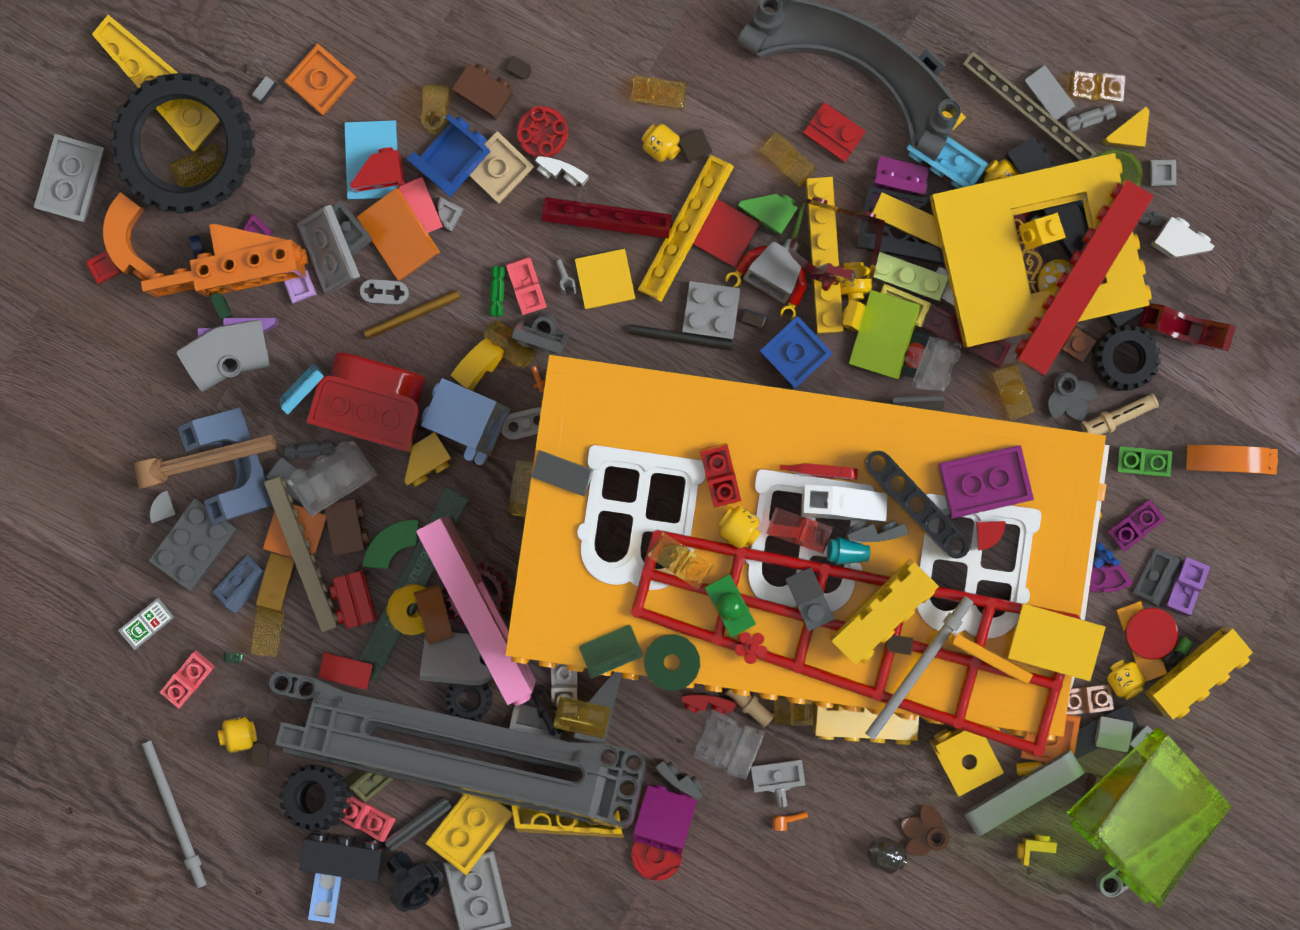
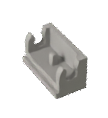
M522 704L514 707L509 729L560 740L561 733L558 734L556 729H554L555 736L549 734L543 719L539 718L536 712L537 708ZM557 713L562 724H564L566 714Z

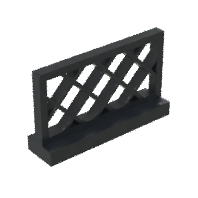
M868 186L863 211L869 212L870 208L873 212L874 207L871 204L872 193L881 194L883 192L891 197H896L898 200L907 199L917 209L925 204H931L928 197ZM914 201L922 202V203H921L920 205L916 206V204L914 203ZM862 219L856 248L873 251L876 235L865 233L868 221ZM884 223L883 233L886 231L889 237L882 236L881 253L945 265L940 248L932 246L930 243H919L917 238L910 234L902 239H896L889 231L892 226H886ZM911 236L914 242L906 241V239Z

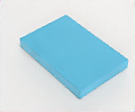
M396 120L345 122L347 199H382L392 190L399 188V186L355 193L351 189L350 183L371 154H376L379 149L387 147L398 150Z
M312 364L279 399L281 409L285 413L289 414L324 377L322 370L316 364Z

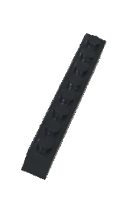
M1034 136L1004 155L1017 168L1019 174L1057 166L1054 161L1050 162L1045 155L1047 149L1040 139L1036 140ZM1076 202L1040 209L1039 212L1043 217L1058 213L1066 237L1058 240L1069 259L1076 250L1081 251L1086 243L1082 239L1089 229L1084 207L1081 204L1077 205ZM1141 307L1106 315L1112 327L1116 328L1144 310Z

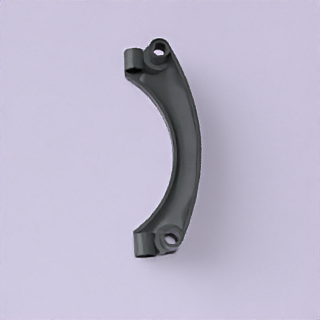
M760 0L750 24L744 27L736 44L760 58L791 52H808L831 56L859 68L874 79L896 105L906 127L910 145L936 161L944 148L946 140L961 114L959 103L943 83L918 57L900 42L858 17L808 0ZM764 7H771L775 12H767ZM942 112H949L952 118L945 117Z

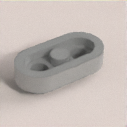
M537 407L509 414L501 430L502 434L511 440L538 434L539 426L534 424V418L541 415V408ZM516 422L518 424L516 432L509 430L510 423Z

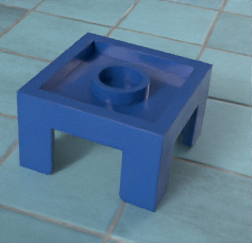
M799 316L794 318L759 352L786 379L785 381L793 390L833 354Z

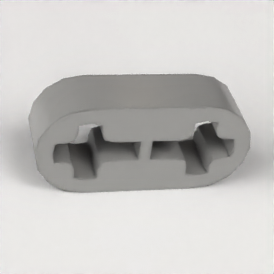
M372 279L363 282L360 287V295L366 302L372 304L402 305L409 298V289L402 282ZM372 284H374L375 289L383 290V294H374L372 299H370L369 294L365 293V289H370ZM396 286H400V290L405 294L400 296L399 300H395L393 295H386L387 291H395Z

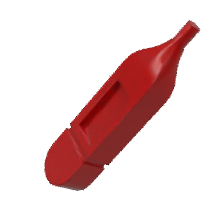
M808 463L789 466L780 465V470H788L798 475L809 477L857 480L858 469Z

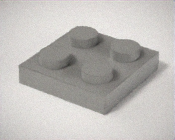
M690 281L682 332L733 340L740 288Z

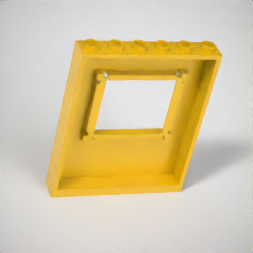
M1115 153L941 192L929 197L964 348L1031 333L1028 330L1030 324L1036 316L1038 318L1041 317L1045 310L1042 308L1044 301L1049 294L1053 296L1058 288L1031 294L1014 215L1082 200L1088 228L1092 227L1094 229L1099 221L1096 219L1098 212L1103 205L1108 206L1111 202L1112 197L1109 195L1117 183H1122L1120 174L1123 172L1122 164L1119 158L1116 159ZM1133 231L1106 274V281L1103 279L1078 322L1149 306V300L1152 298L1149 285L1144 283L1143 275L1146 274L1143 260H1139L1137 250L1140 249V243L1137 234L1133 235Z

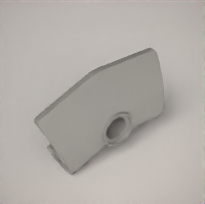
M260 319L212 328L177 350L179 359L202 392L227 377L237 376L240 372L270 367L267 345L265 344ZM232 358L236 361V364L227 366L223 361Z

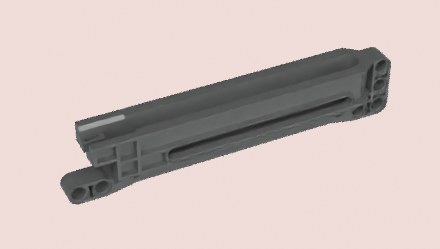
M284 671L274 673L269 680L270 689L279 698L311 704L305 727L281 722L275 745L282 747L284 754L590 824L625 829L633 823L646 771L644 757L638 751L609 744L570 743L344 692L311 677ZM281 680H288L289 683L285 690H277V685ZM307 685H312L313 692L309 696H302L303 688ZM383 729L573 772L583 776L580 781L571 782L371 735L374 730ZM605 753H613L615 760L611 764H604L601 761L602 756ZM630 759H639L641 761L640 767L636 770L628 769L627 763ZM625 784H632L635 787L634 792L629 796L621 793V788ZM619 809H625L629 812V816L624 821H618L615 819V813Z

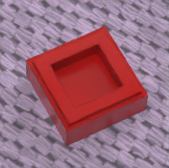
M107 250L86 261L98 285L122 273L111 260Z

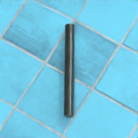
M631 324L629 332L631 335L731 350L732 340Z

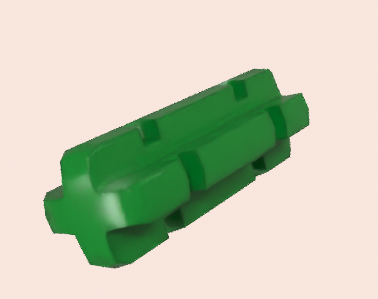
M493 266L491 268L492 281H490L489 297L491 305H489V315L501 317L503 315L501 302L504 301L503 278H505V269L501 266Z

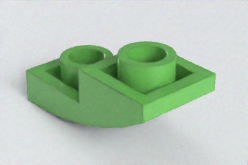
M1120 446L1118 472L1171 477L1173 451Z

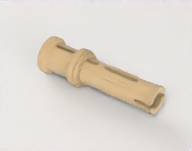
M1151 392L1149 395L1110 413L1103 411L1100 413V416L1088 422L1082 421L1080 423L1081 428L1085 433L1099 435L1106 432L1112 433L1116 430V426L1154 408H1158L1159 404L1155 395Z

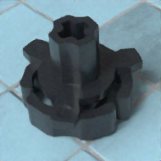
M400 851L395 853L387 862L386 866L396 878V882L389 891L391 893L389 899L397 910L401 912L416 910L428 904L430 899L424 890L432 897H435L443 887L442 880L444 875L440 871L441 863L439 860L427 862L425 865L422 863L415 865L407 853Z

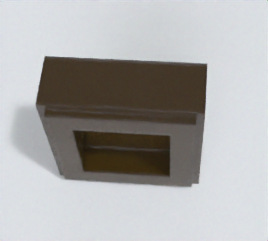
M702 128L680 138L679 143L689 163L712 153Z

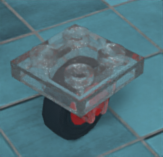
M912 333L901 372L907 377L914 378L912 386L925 390L944 391L950 383L953 366L960 357L962 344L955 340L931 337L928 334Z

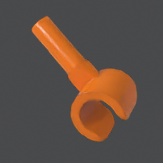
M803 812L789 816L776 815L772 820V829L775 831H786L787 822L808 818V814Z

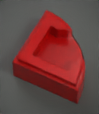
M1006 521L976 522L978 551L994 546L1001 539Z

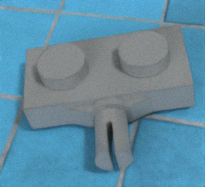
M802 759L751 766L754 793L762 791L775 792L777 807H782L780 797H782L783 807L788 806L785 791L792 787L805 786Z

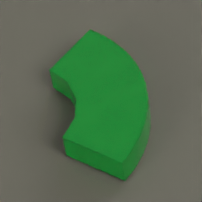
M419 520L398 522L381 531L367 548L362 567L389 569L391 559L398 551L405 547L417 546L418 534L416 531L419 527Z

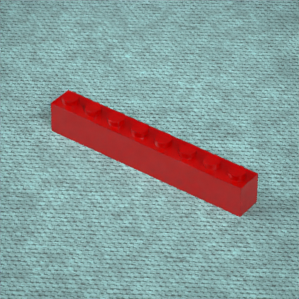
M1128 179L1121 184L1117 183L1109 195L1112 197L1111 202L1108 206L1103 205L1096 216V219L1099 220L1094 229L1090 227L1084 235L1082 241L1086 243L1081 251L1076 250L1069 260V263L1072 264L1067 273L1062 272L1055 284L1058 287L1053 296L1051 294L1048 295L1042 305V308L1045 310L1041 317L1038 318L1036 316L1028 328L1031 333L1027 340L1022 339L1014 351L1017 353L1015 361L1040 376L1046 375L1154 195Z

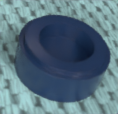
M189 236L194 259H197V255L204 253L200 236Z

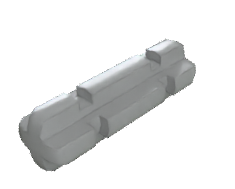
M1109 104L1101 109L1097 108L1079 114L1078 117L1075 115L1065 120L1066 126L1070 132L1079 130L1081 126L1085 128L1100 123L1103 119H1112L1116 116L1114 106Z

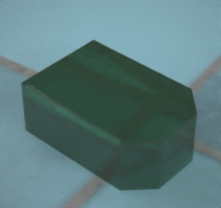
M224 652L223 661L241 663L242 653Z

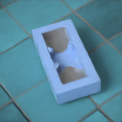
M315 873L308 920L334 924L342 877Z

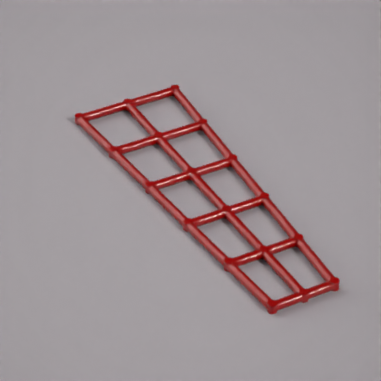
M657 529L652 533L631 613L636 618L735 651L736 645L742 644L738 640L724 636L726 627L719 614L714 631L712 632L644 608L651 580L709 596L705 589V586L709 584L654 570L662 542L734 556L729 574L736 587H738L745 559L798 570H805L811 567L813 572L817 573L816 579L823 594L828 576L877 586H883L891 577L746 547L736 548L732 544ZM938 587L932 597L960 602L966 596L974 602L972 605L984 607L975 638V643L984 648L995 609L1019 614L1022 603L944 587ZM740 593L747 607L804 622L797 608ZM1039 607L1042 609L1081 619L1080 616L1077 614ZM835 619L821 627L838 631L846 622ZM805 622L794 660L767 651L765 657L756 656L761 661L886 704L893 695L886 692L885 688L895 653L890 652L886 645L874 687L805 664L813 630L808 631ZM902 622L894 629V635L901 634ZM913 640L912 652L923 654L929 644ZM941 648L934 657L967 666L954 715L906 698L898 706L900 709L953 726L957 729L1036 756H1042L1045 751L1060 691L1063 687L1065 674L1054 671L1053 678L1030 672L1033 675L1029 681L1030 684L1049 689L1034 743L965 719L978 670L1015 679L973 655L970 656Z

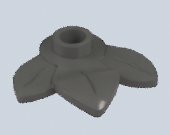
M1062 373L1054 381V392L1048 399L1049 412L1054 419L1066 412L1071 418L1083 421L1087 413V401L1096 399L1098 397L1097 391L1090 382L1078 380L1071 373ZM1064 381H1068L1071 385L1068 391L1062 388Z

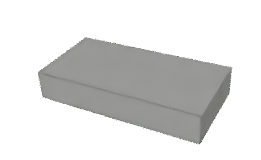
M1045 65L1023 81L1043 109L1056 120L1075 107V104Z

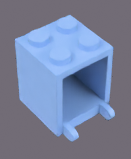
M442 378L440 383H437L433 389V399L430 406L426 407L422 414L423 422L421 426L468 446L464 453V458L468 461L475 459V463L482 466L485 464L488 456L491 455L511 409Z

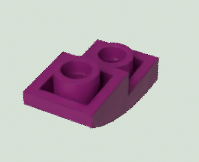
M1148 499L1108 532L1120 548L1126 551L1144 538L1147 533L1164 522L1166 518L1153 501Z

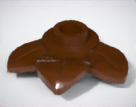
M924 804L922 806L920 817H909L900 823L903 832L911 839L907 844L906 851L912 855L923 856L930 850L940 851L949 843V833L942 826L940 813L929 805ZM939 833L941 835L940 841L933 842L932 835Z

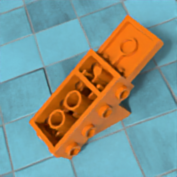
M211 224L209 227L214 256H212V253L199 254L197 259L190 260L191 271H189V268L174 270L173 275L164 276L163 273L149 275V280L141 281L143 292L155 298L195 290L206 297H210L216 293L225 294L307 277L305 264H308V258L305 249H301V246L291 239L286 240Z

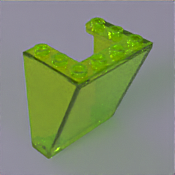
M1157 727L1066 813L1072 819L1069 824L1097 851L1102 848L1106 853L1103 858L1114 869L1117 866L1119 867L1118 870L1121 874L1118 877L1146 904L1151 901L1159 908L1232 806L1169 735Z

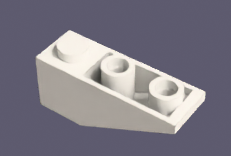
M807 484L802 489L801 517L886 522L887 493Z

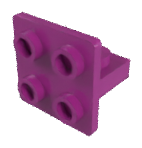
M881 156L878 160L872 187L924 196L928 185L926 181L929 168ZM872 193L871 204L874 208L881 194ZM900 199V201L911 205L907 199ZM914 201V203L916 204V206H918V205H920V204L922 203V202Z

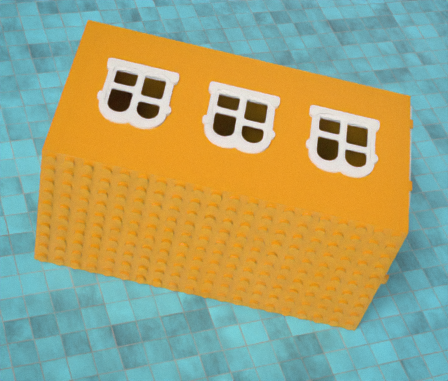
M549 355L533 469L538 452L541 450L593 469L594 472L585 496L531 477L505 656H511V662L527 664L530 660H538L539 666L555 668L559 663L566 664V670L583 672L586 667L595 669L594 674L611 676V672L614 671L621 672L622 678L639 680V675L648 676L644 665V657L648 647L655 639L664 635L677 634L692 642L700 655L699 672L687 688H694V684L697 683L703 684L705 690L722 692V687L730 688L733 694L750 696V691L757 692L764 699L777 700L779 695L786 697L789 700L788 702L805 704L807 699L813 701L819 707L833 708L834 703L840 705L846 711L861 712L862 707L874 715H879L886 703L759 659L754 664H747L744 661L745 655L738 656L733 650L634 617L631 610L644 566L640 551L643 533L659 529L731 544L720 536L721 527L718 524L730 507L735 509L738 506H742L759 518L760 524L757 529L761 531V534L752 546L747 543L744 547L764 551L767 536L776 535L798 539L800 541L799 558L810 560L812 556L827 557V546L815 544L813 541L816 518L804 517V523L801 527L773 524L769 521L771 499L774 491L780 490L802 494V489L807 484L886 493L864 468V460L869 453L884 451L945 515H949L937 464L1021 445L1034 500L963 516L974 521L971 548L966 556L959 559L946 556L887 494L886 522L865 521L866 524H874L877 533L881 532L880 526L896 520L897 525L905 524L908 534L886 541L858 542L870 546L869 561L844 564V567L892 577L910 558L931 578L935 560L962 562L968 567L964 592L976 594L977 584L980 580L1008 583L1012 587L1010 601L1077 614L1081 620H1085L1101 502L1105 499L1106 484H1104L1110 445H1105L1106 436ZM727 443L741 501L714 508L700 449ZM876 455L872 457L870 466L874 471L880 472L885 467V461L881 456ZM808 463L858 469L857 480L809 477L798 475L788 470H780V465L789 466ZM608 466L635 469L639 472L640 477L635 502L613 501L602 497L604 473ZM662 473L685 478L686 484L681 518L678 523L653 521L646 518L652 474ZM894 476L890 480V488L894 492L902 491L904 488L903 479L899 476ZM913 497L910 500L909 507L914 513L922 511L924 503L920 497ZM601 511L625 513L633 517L629 550L627 555L618 562H606L595 551L594 542L597 521ZM938 517L932 518L929 522V529L935 534L938 533L940 519ZM851 520L850 526L860 523L862 521ZM1006 521L1007 524H1014L1020 528L1016 563L1012 572L981 567L982 550H977L976 522ZM677 545L671 564L663 569L654 570L711 584L730 573L734 556ZM949 549L950 552L953 554H958L959 552H961L958 550ZM745 559L737 587L740 593L798 609L788 585L783 587L770 585L762 575V562ZM842 578L840 586L831 593H824V597L834 619L847 622L882 586ZM651 580L644 605L645 609L712 632L714 631L718 612L709 596ZM929 598L925 603H921L914 610L915 613L903 623L900 636L913 637L915 641L930 644L945 624L943 622L949 612L952 614L955 609L951 611L939 610L932 604ZM976 605L970 607L961 621L963 623L959 629L951 633L941 648L971 656L968 652L953 645L950 639L954 632H957L975 642L982 616ZM748 607L756 625L743 632L750 633L751 638L753 634L761 633L764 636V641L760 645L765 646L767 651L794 660L804 622ZM1005 612L1003 615L992 619L985 644L986 649L1028 672L1053 678L1054 671L1007 658L1019 614ZM821 626L813 630L805 664L874 687L886 644L879 643L873 649L875 653L864 664L859 662L855 665L830 640L837 631ZM726 629L724 636L731 638L728 630ZM741 633L733 636L732 639L739 641V635ZM912 651L911 655L895 653L885 688L886 692L895 693L922 654ZM670 654L664 659V666L668 670L673 671L679 668L681 662L677 655ZM933 658L905 698L954 715L967 666ZM978 670L965 719L999 731L1002 728L1012 735L1027 737L1028 732L1036 736L1049 689ZM1069 675L1064 677L1063 687L1060 691L1047 740L1055 741L1056 736L1063 737L1069 694L1075 677ZM897 708L894 712L902 719L916 720V717L920 716L929 723L944 724Z

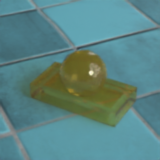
M1017 364L992 373L1009 421L1035 412Z

